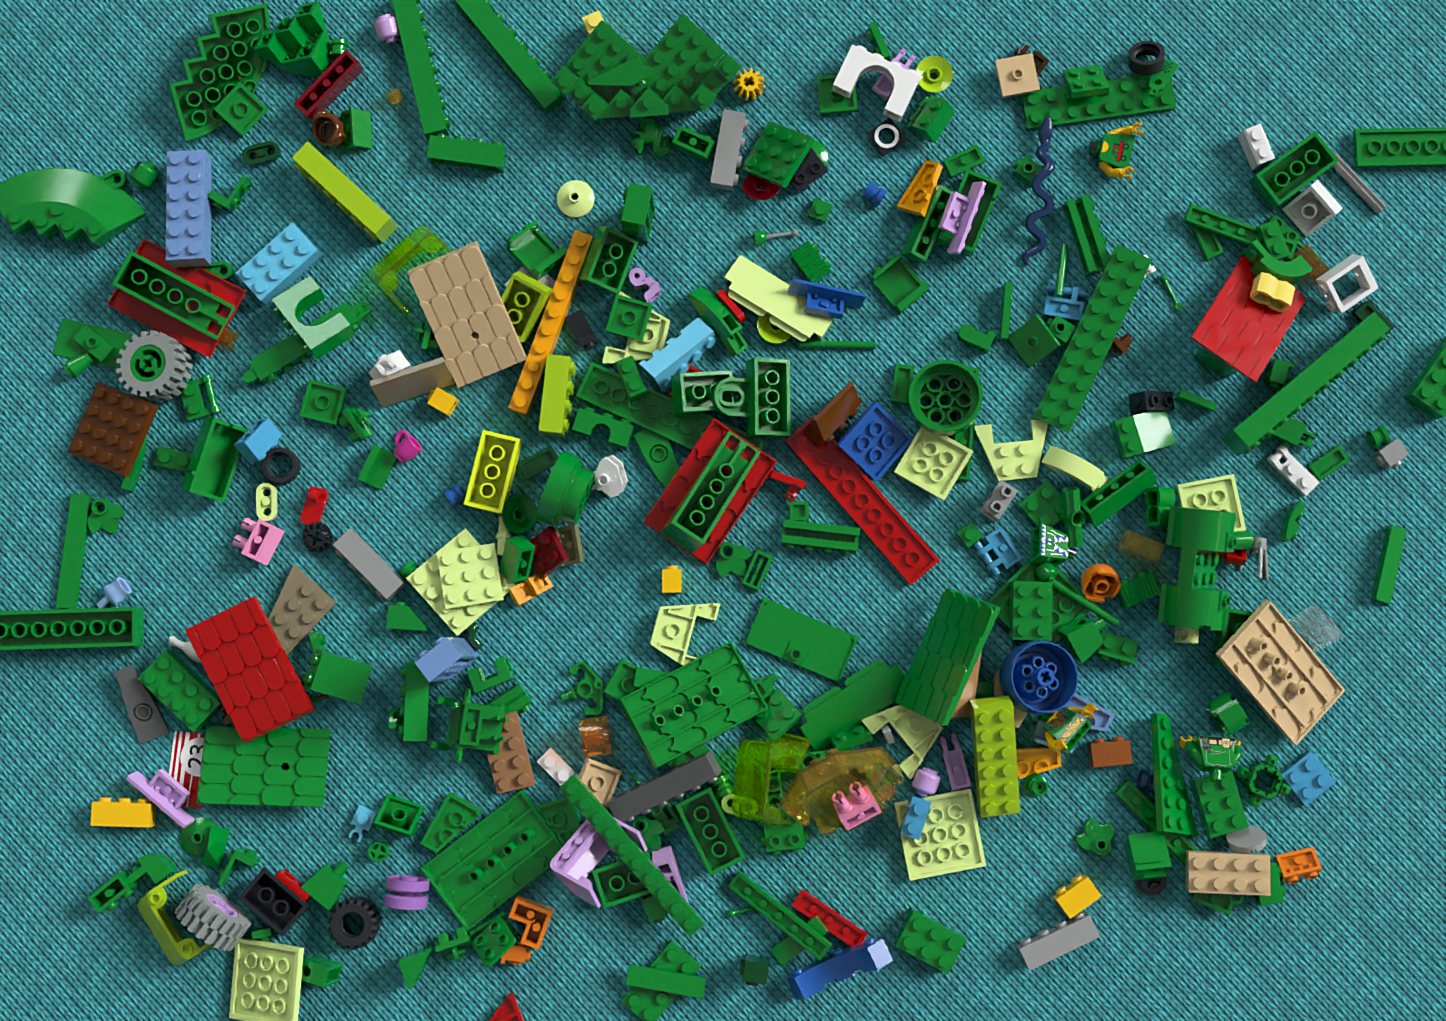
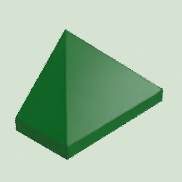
M210 826L201 865L221 868L230 829Z

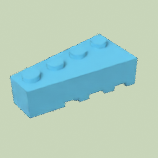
M698 317L679 332L678 338L669 339L664 349L661 351L655 350L651 354L653 356L648 361L643 360L639 364L647 376L660 389L665 391L671 387L670 376L686 373L689 366L693 362L698 361L702 354L715 344L718 338L714 331Z

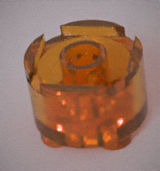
M607 716L580 719L579 734L582 740L581 749L584 758L612 754L611 743H609L611 730L608 727Z

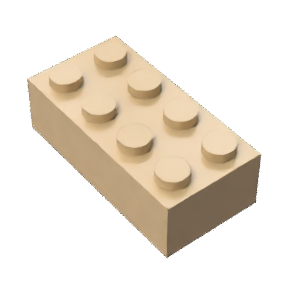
M1186 850V890L1192 893L1271 896L1270 855L1267 853L1245 854L1238 852Z

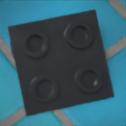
M812 147L790 180L797 192L805 191L808 185L829 172Z

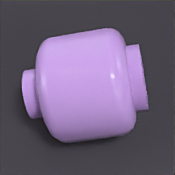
M390 14L377 17L374 29L378 39L386 41L387 44L398 41L397 37L400 36L396 17Z
M924 766L923 769H918L912 782V786L917 789L916 793L927 797L928 794H935L940 782V777L937 775L938 772Z

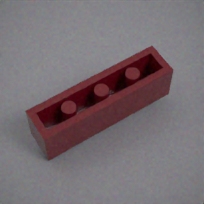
M345 49L295 101V107L311 122L316 113L323 109L326 110L364 68Z

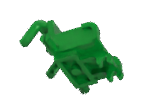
M464 688V696L460 704L451 698L438 697L439 704L451 706V714L446 743L433 741L431 742V748L449 751L454 747L455 756L453 761L462 762L463 750L465 749L486 751V754L499 755L500 741L506 742V737H501L503 722L509 721L508 717H504L506 705L489 706L473 704L471 701L473 689L468 690L467 688Z

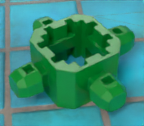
M1268 754L1263 761L1265 762L1264 765L1255 763L1250 765L1249 768L1238 766L1236 775L1245 779L1243 782L1245 789L1253 793V795H1250L1249 805L1258 808L1263 801L1262 797L1271 799L1276 797L1277 793L1281 795L1289 794L1291 788L1282 782L1283 776L1281 772L1273 769L1278 761L1276 756ZM1260 769L1272 774L1273 781L1270 783V789L1266 792L1254 787L1253 781L1256 779V773Z

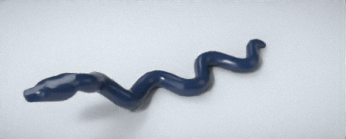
M1048 116L1044 117L1038 135L1040 146L1035 151L1037 159L1043 163L1044 167L1035 175L1031 182L1032 191L1043 200L1044 207L1030 213L1025 220L1026 230L1037 240V245L1027 250L1022 256V261L1026 266L1029 265L1028 259L1040 253L1047 244L1045 235L1034 223L1037 219L1048 216L1053 211L1055 205L1053 197L1041 187L1042 182L1055 169L1054 160L1047 154L1050 149L1049 141L1053 135L1052 119Z

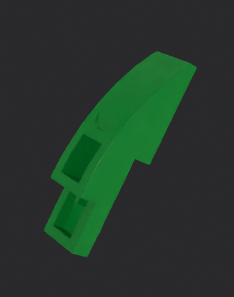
M703 287L687 295L704 323L709 327L711 325L714 327L732 357L748 348L747 343L739 332L743 327L732 312L716 296Z

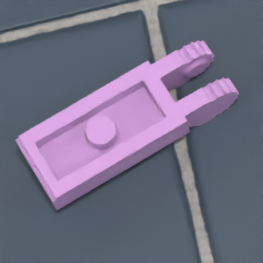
M902 48L892 61L899 63L902 68L908 70L916 57L912 55L908 58L905 65L899 61L906 54V50ZM882 74L872 87V91L885 100H888L891 96L893 88L888 77Z
M951 734L954 750L950 751L947 749V742L944 736L939 737L951 790L955 791L970 787L971 783L956 734Z

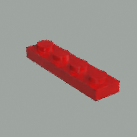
M801 889L791 904L810 919L817 915L829 932L851 947L861 944L867 935V932L804 889Z

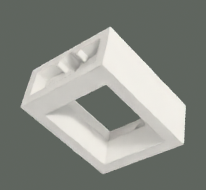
M1355 254L1350 255L1316 279L1319 285L1318 290L1324 295L1327 308L1338 313L1345 312L1378 289V285L1364 257ZM1352 269L1361 288L1340 301L1332 282Z

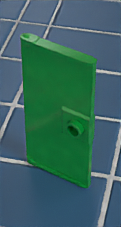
M764 597L761 600L760 609L745 643L840 683L859 637Z

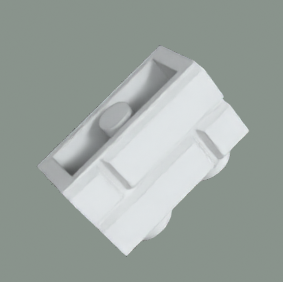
M1261 124L1245 129L1237 136L1251 170L1266 166L1275 159Z

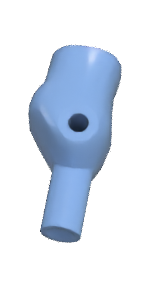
M118 577L114 582L103 588L105 597L97 603V606L104 608L110 602L115 606L119 605L132 592L131 587L125 579Z

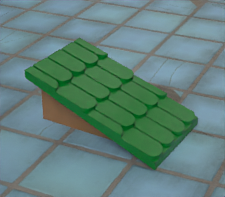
M946 588V591L941 595L934 617H931L920 648L916 650L908 674H905L895 703L925 716L942 726L948 725L951 718L971 717L970 700L975 699L982 649L1001 607L958 590Z

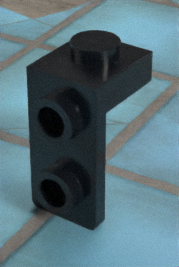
M579 310L565 317L581 351H589L595 348L598 340L583 311Z
M1142 391L1129 394L1130 413L1173 411V393Z

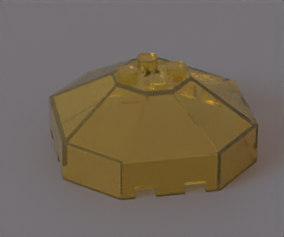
M883 747L841 751L831 749L824 756L813 759L807 767L797 774L779 807L794 820H798L801 826H807L810 823V818L813 817L821 835L834 834V828L842 827L844 832H848L876 816L847 831L834 808L833 803L835 802L832 800L834 793L839 796L837 791H841L846 797L851 794L849 790L850 785L853 784L856 787L854 782H859L862 787L867 785L883 813L887 809L886 800L892 801L898 792L895 786L897 783L902 785L905 779L896 760Z

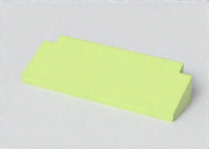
M741 255L724 277V282H732L728 288V296L732 300L759 316H764L767 313L770 315V322L801 342L810 339L813 333L818 335V339L821 340L834 320L832 317L804 312V296L788 293L789 284Z

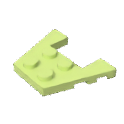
M620 291V294H619V295L628 297L627 295H625L623 292ZM652 310L643 342L628 338L626 350L606 346L602 363L605 365L615 364V362L629 356H633L635 361L651 359L653 357L651 354L655 350L661 351L665 348L670 320Z
M1040 420L1030 421L1032 440L994 444L991 424L974 426V432L977 434L980 445L984 449L997 481L1037 477L1048 427L1047 423Z
M720 604L659 607L649 644L682 666L692 662L697 657L686 655L696 616L716 621Z
M901 705L891 707L861 720L872 734L889 722L911 748L913 753L898 765L909 779L913 778L918 766L921 765L926 753L943 729L937 722Z

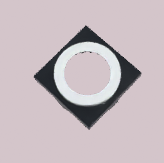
M888 118L867 133L874 147L882 156L895 150L906 141L891 118ZM890 128L894 131L895 139L892 143L883 144L879 140L878 134L881 129Z

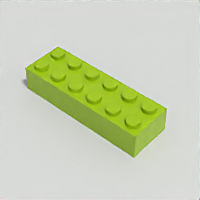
M308 141L292 157L296 162L294 166L299 172L308 178L314 186L322 191L361 229L364 227V231L375 242L379 240L383 243L398 228L388 214Z
M1009 696L970 700L977 808L981 818L1020 813L1014 705Z

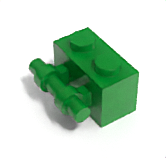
M932 95L931 98L925 96L918 103L917 110L913 115H910L908 118L909 122L905 128L909 131H912L914 128L921 139L935 144L955 112L947 100Z

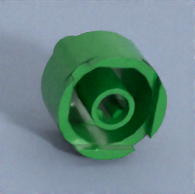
M1228 690L1208 702V706L1205 709L1210 717L1217 719L1218 723H1216V726L1220 732L1226 736H1231L1250 724V721L1247 720L1248 716L1236 699L1232 701L1230 698L1232 694Z

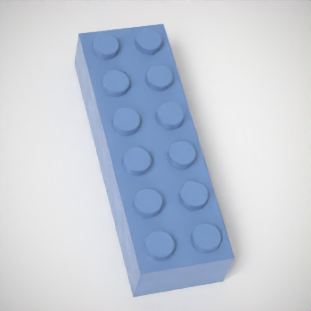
M205 150L167 152L166 261L173 268L211 266V199L207 196L211 192L212 159Z
M441 637L433 644L435 646L433 649H426L417 656L419 660L415 664L429 682L447 681L477 659L479 655L467 642L466 638Z

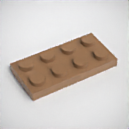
M517 711L504 714V717H508L509 721L503 722L501 737H506V742L500 741L499 755L487 754L497 794L535 786L536 783Z

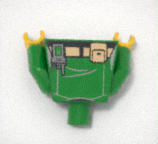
M1198 735L1192 742V736H1188L1187 740L1180 736L1179 746L1187 750L1200 771L1210 772L1211 782H1222V773L1229 772L1242 757L1239 747L1241 742L1237 741L1236 743V738Z

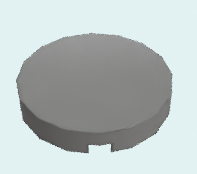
M1249 826V828L1228 833L1226 835V842L1231 850L1248 854L1251 853V850L1256 849V852L1262 850L1267 844V836L1261 828Z

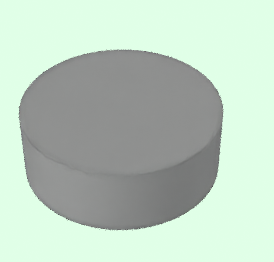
M889 726L881 727L880 729L887 745L895 743Z

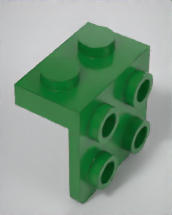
M500 915L471 942L487 968L493 966L516 943V938L512 934L516 930L514 925Z

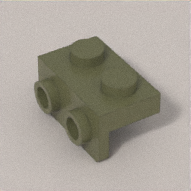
M578 524L554 528L569 559L561 566L584 562Z

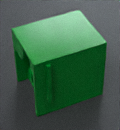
M1148 832L1128 835L1124 848L1132 881L1167 877L1166 869L1172 867L1164 833Z

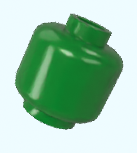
M148 160L145 163L138 161L129 173L132 178L130 181L143 190L144 188H151L159 177V173L155 170L157 166Z

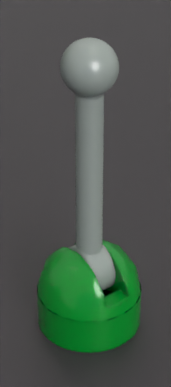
M793 229L790 232L767 235L764 231L757 230L753 231V242L755 246H760L768 238L789 235L795 237L799 232L797 229Z

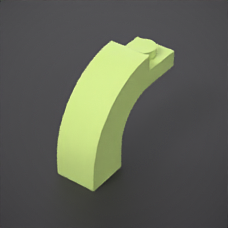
M1051 445L1042 460V463L1052 471L1064 474L1078 481L1092 493L1109 481L1104 476V472L1096 466L1068 451Z

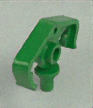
M578 662L568 672L574 675L577 674L578 669H583L585 671V679L578 682L575 689L572 686L569 692L561 694L562 702L569 699H575L576 701L577 696L582 699L592 698L597 706L595 709L590 707L584 709V715H598L603 709V682L585 662Z

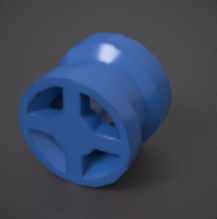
M458 483L452 489L444 491L453 507H456L458 502L465 501L466 495Z

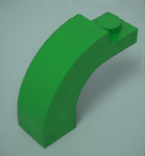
M1257 239L1242 252L1253 264L1250 271L1255 276H1258L1261 272L1269 273L1280 281H1286L1294 285L1313 270L1301 255L1289 262L1275 259Z

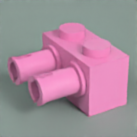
M245 518L243 521L248 523L249 526L242 523L241 528L251 532L249 539L236 535L235 539L239 540L240 543L233 540L232 544L242 549L241 554L264 565H268L285 531L261 519L255 522L250 518Z
M854 782L856 787L853 784L850 785L849 790L851 794L846 797L841 791H837L839 796L836 793L832 795V800L835 802L833 803L834 808L847 831L882 813L867 785L862 787L859 782Z

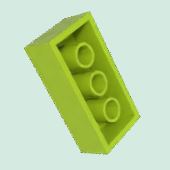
M547 354L538 430L543 436L565 438L566 433H569L570 422H568L567 417L572 412V403H570L569 399L570 395L573 396L574 393L572 377L576 375V365L570 356Z

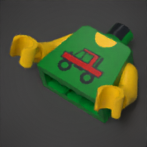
M1136 122L1133 126L1121 127L1107 132L1101 138L1100 143L1089 142L1087 152L1097 154L1095 164L1108 177H1124L1127 181L1132 180V177L1128 174L1135 173L1133 168L1129 166L1135 140L1133 134L1136 133L1138 136L1144 134L1142 130L1137 131L1139 127H1144L1141 122Z

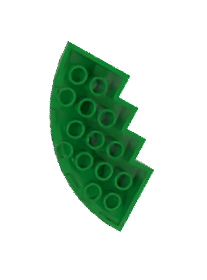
M267 3L207 15L212 34L193 38L198 58L180 61L185 80L167 84L171 102L185 141L206 135L226 123L214 108L239 82L252 94L257 89V84L262 78L268 60L257 54L253 49L260 36L266 32L270 33Z
M44 168L13 176L0 183V212L12 230L21 235H25L35 228L39 235L50 239L61 231L64 237L73 243L78 242L87 235L92 243L102 247L147 214L121 188L112 189L111 187L115 186V184L112 183L111 186H108L104 183L106 179L100 181L98 180L99 176L80 170Z

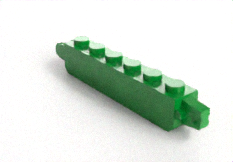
M365 301L352 307L349 304L343 303L307 326L320 325L341 312L350 323L353 332H356L360 328L359 326L362 325L361 321L371 313V310ZM293 335L254 357L251 360L252 369L243 374L242 381L250 386L260 381L271 383L281 373L292 371L296 364L308 361L311 358V354L307 355L302 347L304 344L302 342L298 343Z

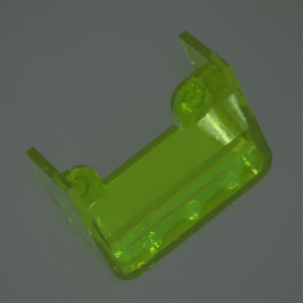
M420 226L372 268L371 276L407 315L409 312L392 294L399 286V279L396 274L423 250L430 254L437 253L441 249L446 253L452 251L431 229L426 226Z

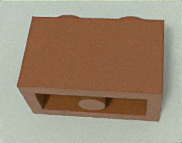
M1123 736L1111 737L1112 741H1104V738L1092 739V743H1087L1089 766L1094 768L1132 764L1130 740L1124 739Z

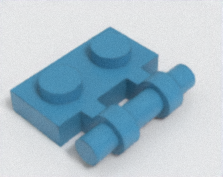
M1048 284L1046 291L1053 292L1054 295L1053 297H1045L1042 316L1055 317L1058 315L1065 320L1079 322L1082 317L1084 302L1077 301V297L1084 298L1086 291L1074 286L1072 288L1063 287V294L1070 295V300L1055 297L1056 284Z
M1002 527L984 537L988 543L986 546L983 547L980 541L973 544L977 550V555L982 557L987 565V570L991 571L994 577L1001 573L997 567L998 565L1002 564L1005 569H1008L1023 559ZM991 549L998 558L995 561L987 553Z

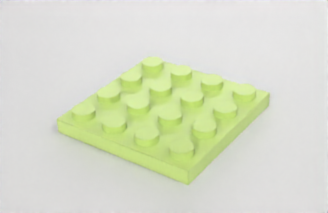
M465 528L439 551L479 546L480 544ZM437 552L406 578L457 637L497 603L492 602L445 610ZM499 572L504 597L515 584Z
M971 788L920 797L931 802L920 840L900 834L909 880L912 881L986 866ZM908 800L894 802L899 827Z
M241 937L235 945L229 1018L243 1021H298L304 948Z

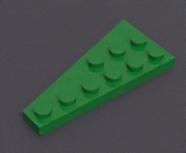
M1159 713L1150 714L1157 832L1190 837L1198 836L1169 716Z

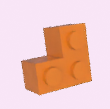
M519 895L515 898L509 918L527 924L520 942L521 944L539 950L554 908Z

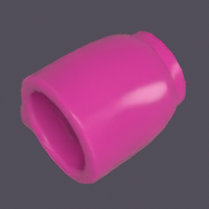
M400 430L396 433L394 455L402 463L410 461L422 451L420 443L413 436L409 435L407 431Z

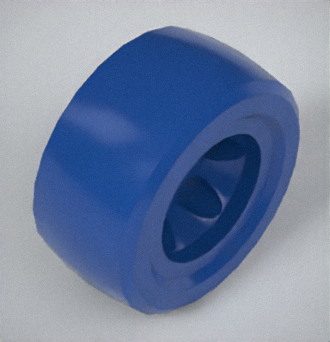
M1033 640L1018 645L1005 656L999 672V682L1004 696L1010 697L1015 708L1033 715H1045L1058 711L1071 701L1078 685V672L1073 658L1064 648L1048 641ZM1035 660L1040 662V666L1037 667L1035 665ZM1026 667L1029 669L1028 675L1024 674V669ZM1027 682L1031 684L1030 690H1027L1025 687ZM1040 688L1044 690L1041 696L1038 693Z

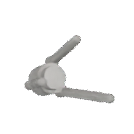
M1254 537L1252 547L1245 550L1246 558L1250 550H1252L1251 553L1258 554V579L1262 578V567L1264 565V575L1267 580L1269 578L1267 539ZM1239 565V567H1238V570H1239V571L1242 570L1243 565Z

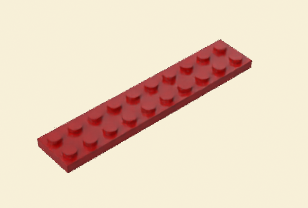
M813 416L788 437L785 442L911 586L940 561L939 558L857 464L836 445L837 442L834 438L828 444L824 442L819 447L803 432L807 425L815 418Z

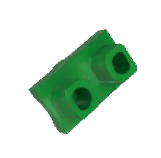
M419 321L418 328L412 327L411 330L416 333L415 340L421 341V337L424 335L421 346L422 351H438L439 345L436 339L431 338L433 330L429 322H427L426 330H424L425 323Z
M355 407L342 410L343 415L338 421L344 428L352 425L354 430L349 433V436L353 442L370 438L374 435L369 428L372 424L369 421V418L372 416L370 411L364 413L361 408L357 410Z
M464 927L454 930L456 939L450 941L448 933L437 935L438 946H435L436 953L439 952L440 955L447 954L448 960L455 958L457 963L461 962V955L467 953L464 947L472 945L471 942L473 941V938L469 936Z

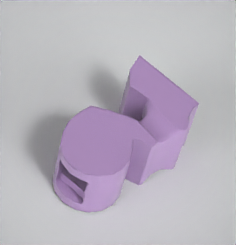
M634 268L630 271L629 279L631 285L636 290L649 288L644 293L646 303L651 304L662 294L659 283L651 277L646 278L645 272L641 268Z

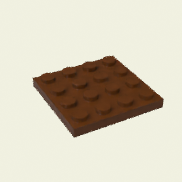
M98 382L67 452L122 476L129 477L159 406Z

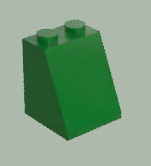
M316 649L310 660V670L305 675V687L313 691L361 704L372 666L357 659Z

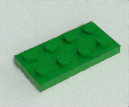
M671 940L649 967L695 975L700 969L701 964ZM632 986L621 1002L643 1021H656L678 994Z

